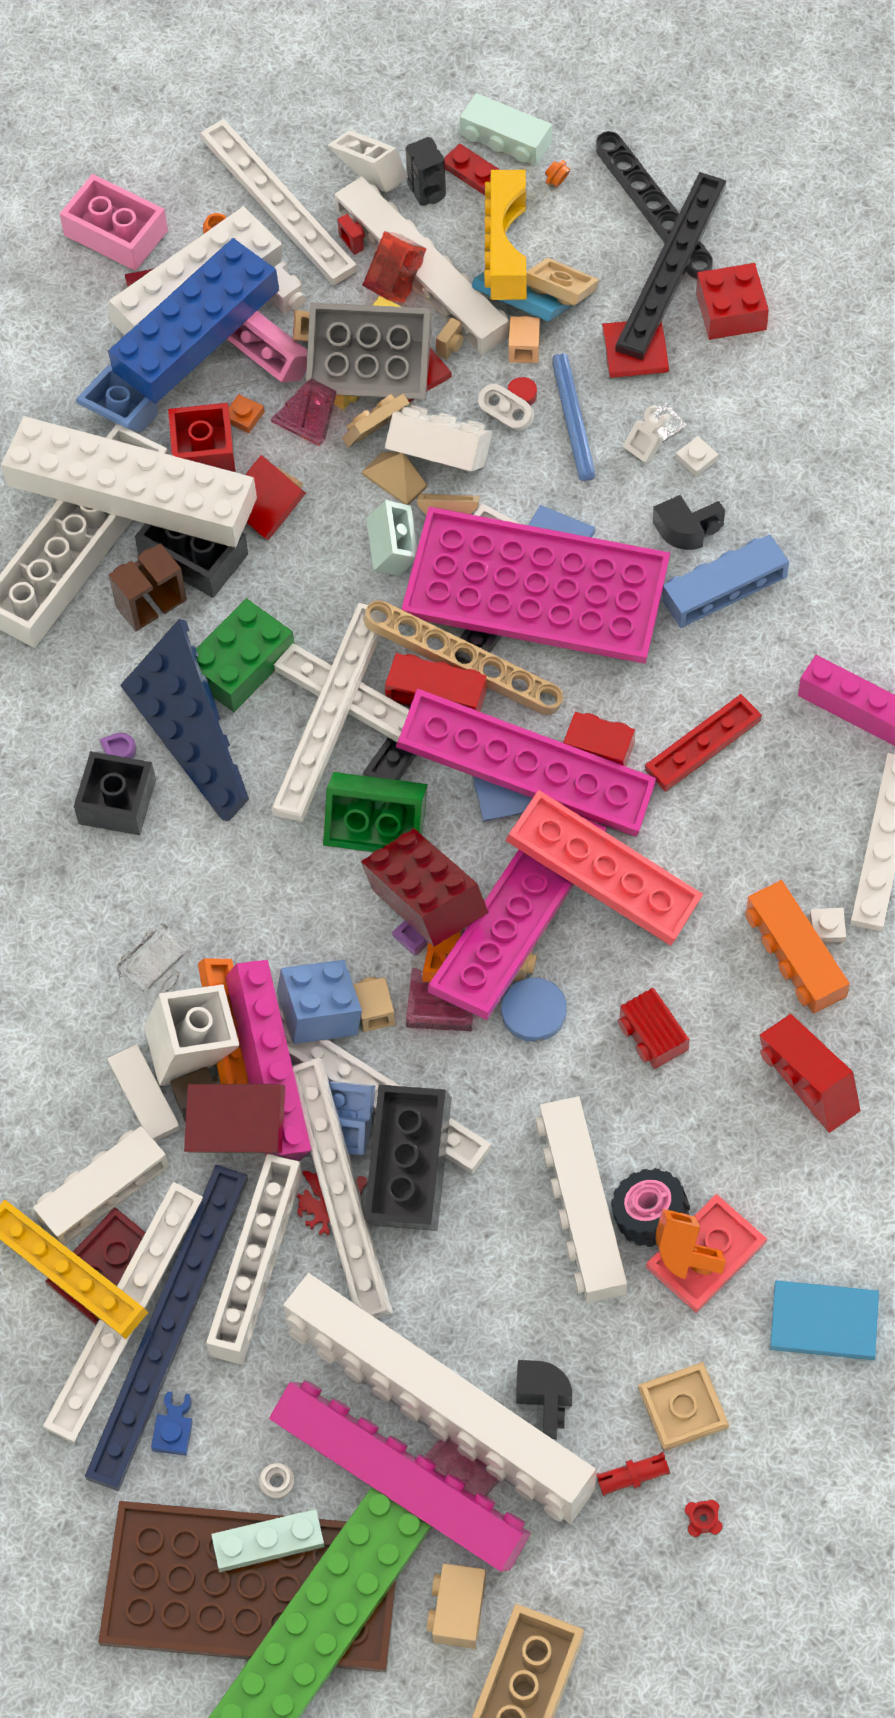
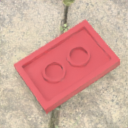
M717 1194L694 1215L700 1225L696 1244L722 1251L726 1260L723 1274L712 1272L711 1275H703L693 1271L692 1267L689 1266L686 1278H680L665 1266L659 1251L646 1263V1268L695 1313L767 1242V1238Z

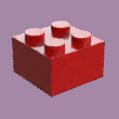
M755 263L697 272L696 295L709 340L767 330L769 308Z
M228 403L168 409L172 456L236 473Z

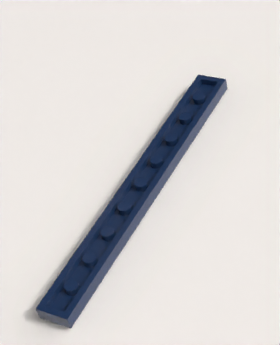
M215 1165L203 1193V1200L192 1219L86 1471V1480L116 1491L120 1490L247 1184L248 1177L246 1174Z

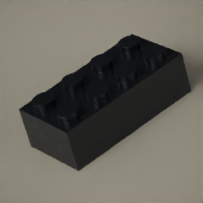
M379 1084L364 1220L371 1226L438 1231L452 1097L446 1089Z

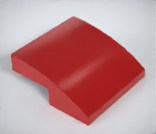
M627 321L602 324L610 378L669 372L662 322L643 360L615 351L616 343Z

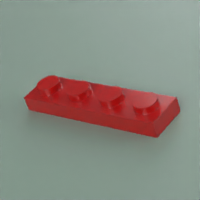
M740 694L646 763L645 771L648 775L657 778L656 783L666 792L758 724L762 719V714Z

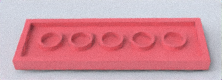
M540 790L537 791L505 840L670 946L679 935L703 895Z

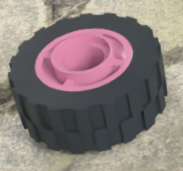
M657 1168L653 1170L642 1169L640 1172L630 1174L628 1178L623 1179L619 1183V1187L613 1193L614 1198L611 1199L612 1213L621 1234H624L628 1241H633L635 1245L639 1246L647 1245V1247H654V1245H657L656 1230L662 1209L689 1215L690 1205L680 1180L677 1177H673L670 1172H664Z

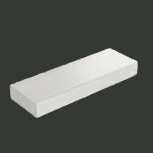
M137 1044L107 1058L140 1125L155 1142L181 1130Z

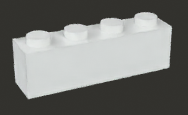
M142 1126L135 1131L130 1130L123 1134L118 1140V1144L110 1150L99 1152L92 1159L91 1164L82 1171H75L65 1179L64 1184L54 1192L49 1191L38 1199L37 1205L33 1207L36 1217L48 1233L65 1246L114 1207L118 1206L168 1168L167 1156Z

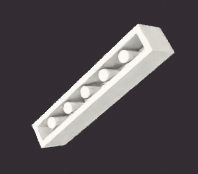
M577 1096L540 1104V1117L535 1118L538 1136H545L547 1147L542 1148L546 1168L553 1167L555 1178L550 1179L554 1199L560 1198L563 1207L562 1210H558L561 1229H568L571 1241L566 1242V1249L569 1261H576L578 1273H574L577 1293H584L586 1303L627 1295V1280L580 1097Z

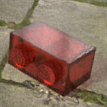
M384 231L362 286L387 300L404 303L412 290V283L418 269L422 266L427 248L402 234Z

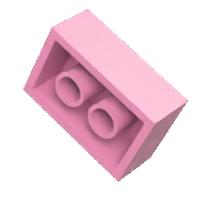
M94 174L89 177L60 213L64 236L134 271L140 267L168 232L165 209Z

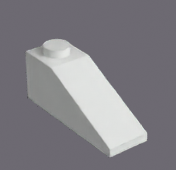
M351 130L328 145L329 149L359 177L362 176L369 184H374L378 190L383 192L392 191L399 186V183L408 178L398 151L393 146Z

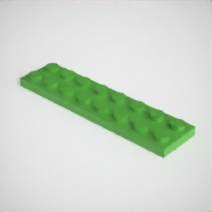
M371 1487L208 1718H300L433 1527Z

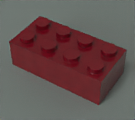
M415 828L403 833L398 839L374 851L370 856L361 861L372 890L433 947L489 913L477 882Z

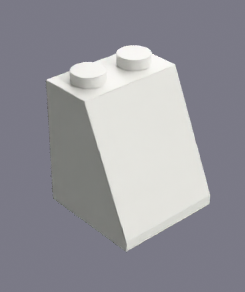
M223 984L160 993L144 1025L159 1087L170 1085L171 1080L204 1067L209 1069L239 1047Z

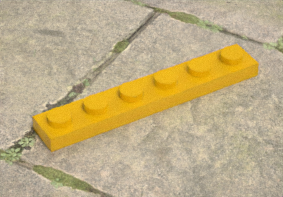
M7 1200L0 1204V1241L124 1339H127L149 1312Z

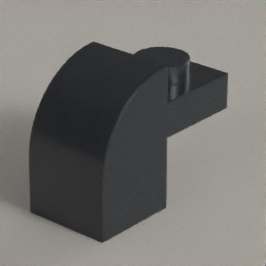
M681 495L653 506V524L668 544L679 549L693 550L703 547L704 534L712 535L724 526L725 509L720 501L693 513Z
M518 1360L516 1404L544 1405L543 1433L551 1439L557 1440V1429H564L565 1408L558 1406H572V1387L570 1381L560 1368L551 1363Z

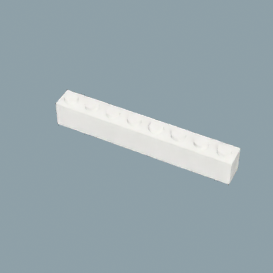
M361 176L334 194L336 212L340 216L348 214L354 223L358 222L365 233V238L363 239L447 322L451 317L460 321L462 336L481 356L509 338L510 321L505 312L497 310L491 304L486 294L473 289L469 277L464 273L461 274L453 266L448 256H442L435 249L433 242L428 237L424 238L417 231L414 223L409 219L406 220L399 213L394 203L391 201L387 202L381 196L380 191L374 184H369Z

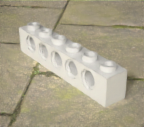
M270 1154L266 1155L206 1342L210 1357L241 1365L244 1363L301 1183L302 1172L300 1162Z

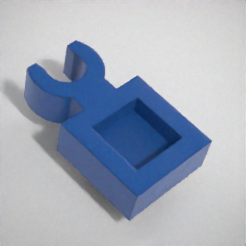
M168 1391L164 1397L168 1414H157L151 1449L154 1452L187 1456L193 1421L192 1418H185L184 1415L190 1410L192 1400L190 1394H185L183 1404L174 1406L172 1404L173 1394Z

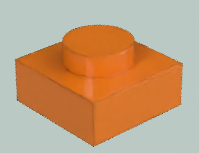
M238 394L229 406L231 425L250 433L264 414V406Z

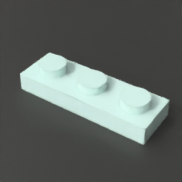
M316 1509L211 1534L219 1572L325 1547Z

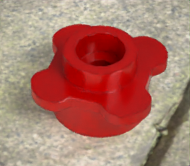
M715 1500L697 1503L689 1502L685 1506V1514L689 1517L690 1523L687 1531L692 1537H699L702 1533L717 1535L722 1531L723 1525L718 1519L720 1508L718 1502ZM704 1515L707 1517V1520L701 1521L700 1517Z

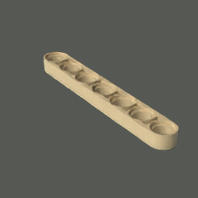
M381 600L373 601L366 608L363 620L365 626L372 632L434 662H445L451 667L463 670L474 669L485 675L483 671L485 666H495L499 670L500 675L496 678L487 676V688L540 714L552 715L560 708L563 701V693L555 684ZM376 610L382 611L386 615L387 620L381 623L375 622L370 617V613ZM402 624H408L413 627L415 634L404 636L399 632L398 627ZM437 638L442 642L443 648L433 650L427 645V640ZM457 652H466L470 655L471 662L468 664L459 663L455 658V654ZM515 679H521L526 682L528 689L523 692L517 691L513 688L511 682ZM540 694H552L556 699V703L554 705H545L540 700Z

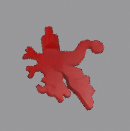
M303 1171L302 1174L310 1184L314 1196L320 1198V1201L315 1199L308 1190H304V1195L298 1193L297 1198L300 1201L297 1214L300 1217H303L302 1212L304 1211L307 1212V1215L313 1214L315 1218L312 1221H306V1227L310 1226L311 1230H313L315 1225L322 1223L323 1226L318 1233L319 1235L326 1233L328 1236L330 1235L328 1228L330 1219L317 1173L313 1174L310 1171ZM358 1176L356 1179L360 1195L363 1193V1188L367 1186V1178L364 1176Z

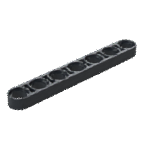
M612 131L601 133L596 139V152L665 243L672 229H666L661 224L664 221H673L675 223L679 215L678 211L623 139ZM606 142H612L616 145V148L606 150L601 145ZM628 162L631 164V167L619 169L616 164ZM641 181L646 184V187L635 189L631 184ZM650 201H657L661 204V207L651 209L646 204ZM701 241L686 270L688 275L697 279V272L712 270L713 258ZM703 261L707 264V267L696 269L692 266V263Z

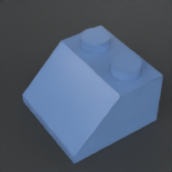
M108 365L76 398L77 404L127 429L141 433L158 414L159 402L154 404L112 371L111 365Z

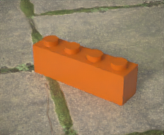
M780 880L748 896L745 910L746 919L752 928L757 927L763 935L761 940L766 951L769 954L774 953L779 960L778 967L786 980L791 979L796 987L795 993L799 1002L803 1006L808 1005L814 1014L846 998L850 986L849 981L784 882Z

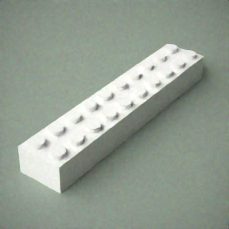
M310 1273L304 1277L283 1304L289 1329L288 1333L293 1339L303 1345L306 1342L317 1348L316 1353L323 1360L330 1364L334 1361L345 1368V1374L357 1383H361L363 1380L373 1387L372 1392L378 1398L385 1402L392 1400L401 1407L400 1411L407 1418L414 1422H417L418 1419L429 1426L428 1430L436 1438L443 1442L448 1439L457 1445L458 1452L470 1461L479 1460L487 1466L485 1468L486 1471L499 1481L506 1479L516 1486L514 1489L521 1497L528 1501L535 1499L544 1505V1511L553 1519L559 1522L564 1519L572 1524L594 1493L596 1483V1469Z

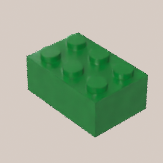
M246 598L196 648L199 656L196 659L200 671L207 678L213 698L234 713L275 671L274 664L293 643L295 644L293 631Z

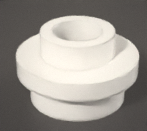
M273 1463L266 1466L259 1477L262 1492L273 1499L287 1496L293 1490L295 1483L292 1470L282 1463ZM273 1477H282L284 1479L283 1484L279 1487L272 1486L270 1482Z

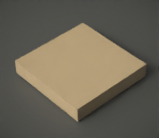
M704 1362L638 1385V1390L663 1452L729 1428V1423Z

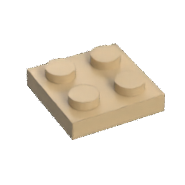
M550 258L544 259L526 272V285L530 286L531 290L539 294L552 295L565 305L578 304L596 291L599 279Z
M402 393L394 398L391 394L377 403V406L370 411L371 414L368 410H365L353 418V422L346 426L348 429L347 433L342 437L347 447H351L390 422L393 412L401 411L403 407H407L410 403L405 395Z

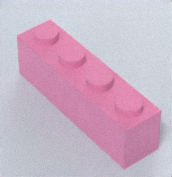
M258 311L227 338L229 342L280 382L300 381L306 373L308 350L297 341H293V338Z

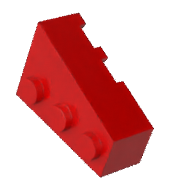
M789 1014L759 1035L762 1045L760 1054L763 1060L770 1067L774 1066L829 1133L861 1111L853 1071L792 1014Z

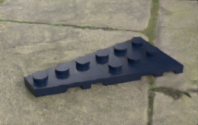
M178 619L120 686L221 820L229 821L245 805L249 797L238 766L233 764L228 747L230 743L227 735L222 733L218 722L221 718L207 678L200 671L196 659L199 657L196 647L191 645L187 632L190 630L187 622Z

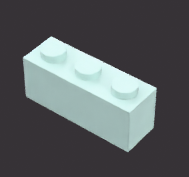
M476 93L460 116V135L471 142L477 141L487 145L495 152L506 153L522 163L528 162L536 166L552 143V124Z

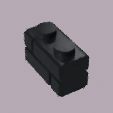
M426 137L405 147L407 184L412 193H414L418 203L423 206L436 204L446 196L445 159L440 150H437L432 137Z

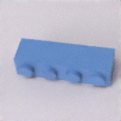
M770 534L761 539L755 538L738 550L727 551L715 561L708 564H700L693 571L681 577L675 576L663 585L662 602L678 626L683 628L786 578L789 560Z

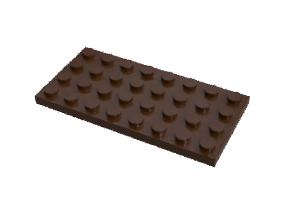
M119 1501L98 1643L100 1646L250 1660L347 1521L319 1519L325 1547L219 1572L211 1534L284 1516ZM396 1581L335 1668L387 1673Z

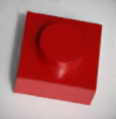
M348 214L338 218V233L342 241L354 255L363 251L365 233L362 226L358 222L354 223Z

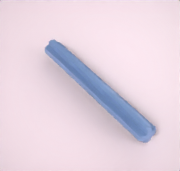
M565 353L555 354L552 357V365L578 476L581 481L593 480L595 478V469L569 359Z

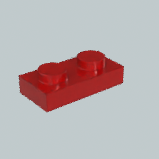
M460 143L444 157L445 170L485 195V182H491V170H500Z

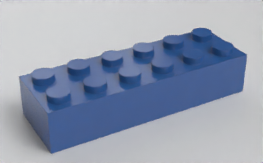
M232 238L108 350L112 371L156 404L279 291L276 269L235 238Z

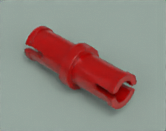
M661 1452L658 1455L634 1463L632 1459L625 1461L626 1465L603 1473H597L596 1477L602 1495L605 1496L633 1486L634 1489L641 1487L640 1483L663 1475H669L670 1470L667 1460H665V1455Z

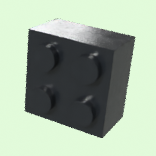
M90 751L74 803L78 824L140 835L156 782L152 762Z

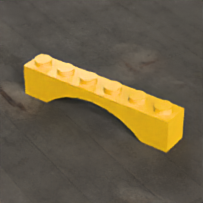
M491 170V182H485L484 278L485 288H491V300L527 299L526 256L517 251L505 235L513 221L526 211V170Z

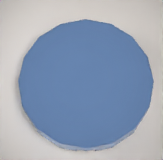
M526 978L517 981L507 989L502 999L501 1015L505 1027L515 1037L533 1042L540 1039L546 1040L561 1030L566 1020L567 1002L562 991L554 983L543 978Z

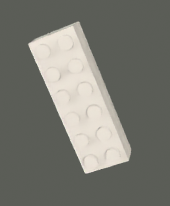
M243 206L110 299L109 319L126 335L232 238H235L273 267L281 263L282 243Z

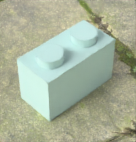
M385 500L366 518L373 571L400 576L414 563L417 552L412 508L410 505Z

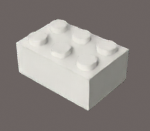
M413 405L410 408L403 407V410L393 412L385 449L468 471H474L485 466L493 433L492 431L485 430V424L475 421L458 423L456 422L457 417L444 413L428 415V409Z

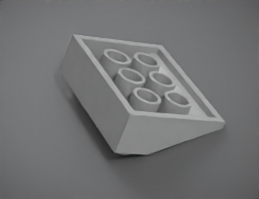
M310 302L305 393L383 398L391 394L396 398L403 393L407 399L426 400L432 328L431 309Z

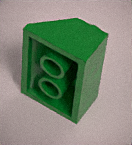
M333 772L326 788L323 846L374 852L414 828L422 835L426 814L428 784Z

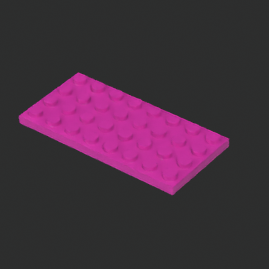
M428 507L401 610L427 622L646 664L670 560V552Z

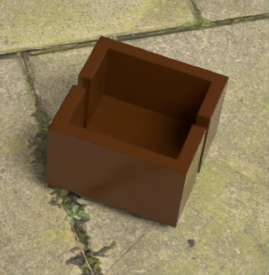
M161 543L153 548L144 550L137 557L138 561L135 563L130 561L127 564H121L109 574L115 606L135 632L159 618L155 610L143 597L146 593L163 614L187 601L182 570Z

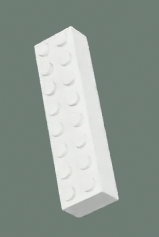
M26 416L23 417L1 464L6 486L235 548L257 499L254 477Z
M116 424L106 437L168 454L167 448L119 424ZM57 500L0 574V630L36 648L131 523L132 519Z

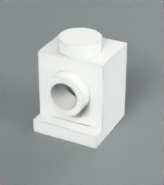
M282 261L274 267L277 271L279 291L269 301L285 315L292 309H299L304 304L306 298L301 292L303 289L301 282L295 275L290 276L288 274L287 264Z

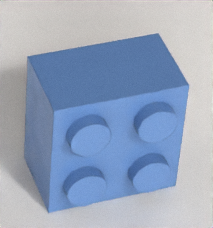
M345 960L281 968L277 996L293 1044L357 1035L362 1009Z

